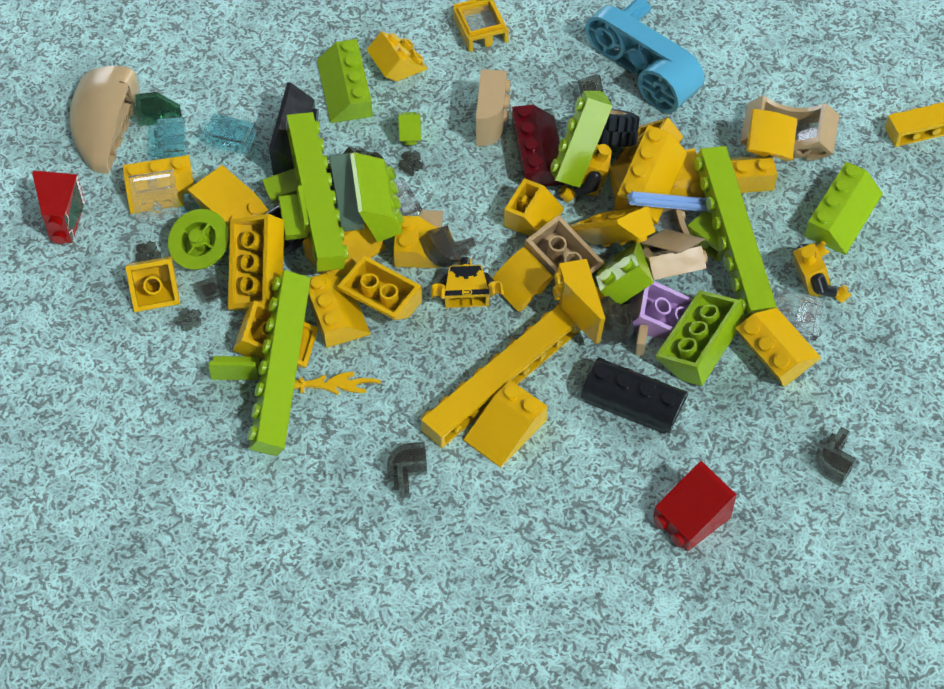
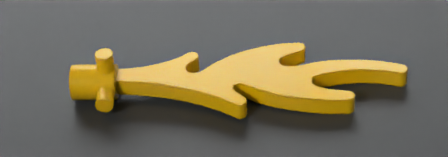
M345 372L332 377L327 382H323L326 380V375L304 381V378L300 377L299 380H295L294 389H300V393H304L305 387L326 390L336 395H339V391L336 388L353 393H366V389L358 388L356 385L363 383L380 384L381 381L374 378L348 380V378L354 376V372Z

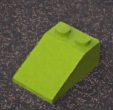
M634 242L604 261L605 265L598 270L596 275L600 291L615 308L654 283L641 243Z

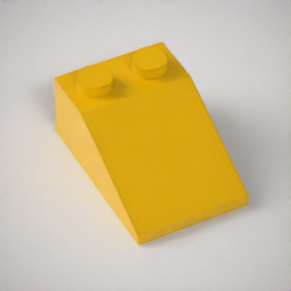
M223 165L187 190L201 209L214 211L225 220L229 229V243L231 219L263 215L269 211L259 197Z
M587 259L559 263L558 273H555L556 286H553L554 299L559 301L560 308L595 344H599L605 315Z
M254 301L246 310L233 348L234 352L244 356L260 357L261 360L264 359L262 346L268 335V332H265V326L271 316V311L268 310L269 306ZM304 322L297 365V367L307 368L318 332V327Z
M509 380L495 394L463 441L501 468L547 421L548 406Z

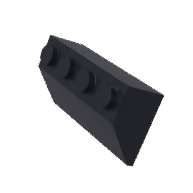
M287 82L269 146L273 175L294 169L286 130L287 115L313 112L315 121H318L319 109L315 108V100L290 82Z

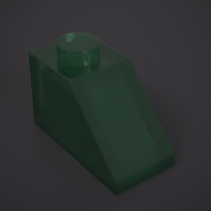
M158 92L135 94L140 127L183 121L180 104Z

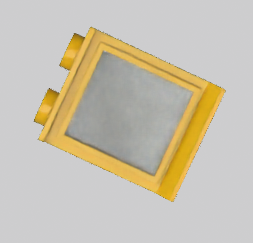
M469 0L453 5V19L469 52L473 51V41L483 39L486 47L492 46L494 35L502 34L504 43L509 42V28L506 27L494 0Z

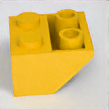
M381 31L366 49L383 75L394 81H400L428 69L423 62L424 58L413 48L414 44L409 39H401L394 33L388 34Z
M524 178L504 209V227L531 236L555 217L561 216L564 207L545 186Z

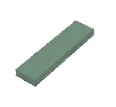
M351 153L330 156L337 206L340 213V224L344 231L364 229V220L358 212L350 158Z

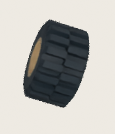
M611 109L598 143L613 147L636 145L640 117L632 112Z

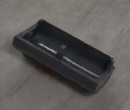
M598 357L594 362L581 392V398L585 400V403L663 434L671 432L688 396V391L653 379L601 357Z

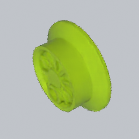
M208 209L189 211L182 215L171 228L168 237L169 252L174 261L186 269L201 270L208 268L223 257L229 244V229L225 220L214 211Z

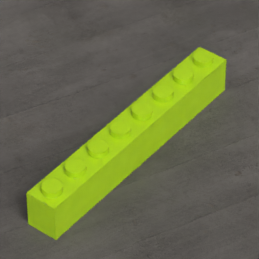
M313 112L287 115L286 130L298 186L302 185L309 219V238L316 271L344 269L345 259L349 257L347 245L342 243L344 240L343 227L338 225L340 213L339 209L334 207L336 195L335 191L330 189V186H332L331 173L326 172L328 160L327 156L322 154L324 142L323 138L318 136L320 134L319 121H315Z
M727 147L701 148L694 159V168L698 171L700 188L706 196V207L712 216V227L717 232L719 238V249L723 251L725 269L729 271L731 278V289L735 292L737 299L741 300L746 320L754 313L777 308Z
M284 270L279 277H275L272 284L274 297H272L268 308L271 311V316L265 326V332H268V335L262 346L264 359L261 361L258 369V374L261 375V378L255 388L257 402L254 404L251 412V418H254L247 437L250 440V450L278 456L285 449L311 280L310 277Z

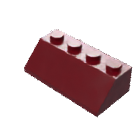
M534 104L513 106L512 126L523 179H528L545 187L564 185L565 183L556 181L550 171L552 161L557 159L560 152L558 150L560 141L554 116Z

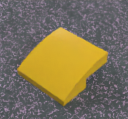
M752 109L746 151L762 157L771 155L787 162L792 160L797 118L777 112Z
M522 247L504 263L493 276L494 281L502 282L503 296L517 311L521 312L527 307L535 294H542L553 279V276L526 247Z

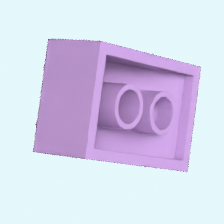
M654 281L652 285L631 297L625 328L638 333L640 324L648 325L647 336L667 339L693 298Z

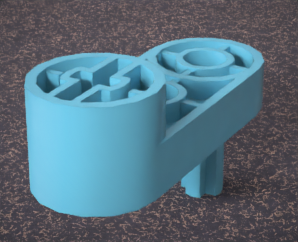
M634 0L623 11L614 6L602 7L587 20L585 25L586 35L598 52L638 76L639 90L650 105L663 113L671 114L703 86L705 81L704 71L697 59L681 46L640 22L652 9L651 5L647 3L648 0Z

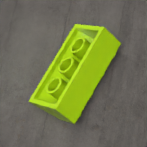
M357 39L335 42L317 59L330 123L373 117L371 96Z
M583 91L582 96L576 100L575 114L567 123V134L565 139H561L558 148L560 152L557 159L552 161L550 168L556 181L580 188L613 107L604 92Z
M355 152L351 153L350 158L358 212L376 241L379 243L403 233L401 223L404 222V219L399 210L401 203L396 195L399 193V190L394 181L396 174L393 167H388L384 159Z
M847 161L845 162L809 219L804 237L817 243L825 241L826 247L841 254H847L883 195V192L867 170Z
M699 290L655 355L656 359L681 381L703 386L736 335V327L745 321L741 300Z

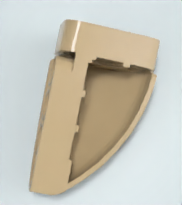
M105 66L87 72L81 77L71 101L70 129L73 141L83 161L94 172L109 174L117 155L115 152L121 146L124 139L122 137L123 133L129 127L131 115H134V104L140 88L136 73L128 67Z

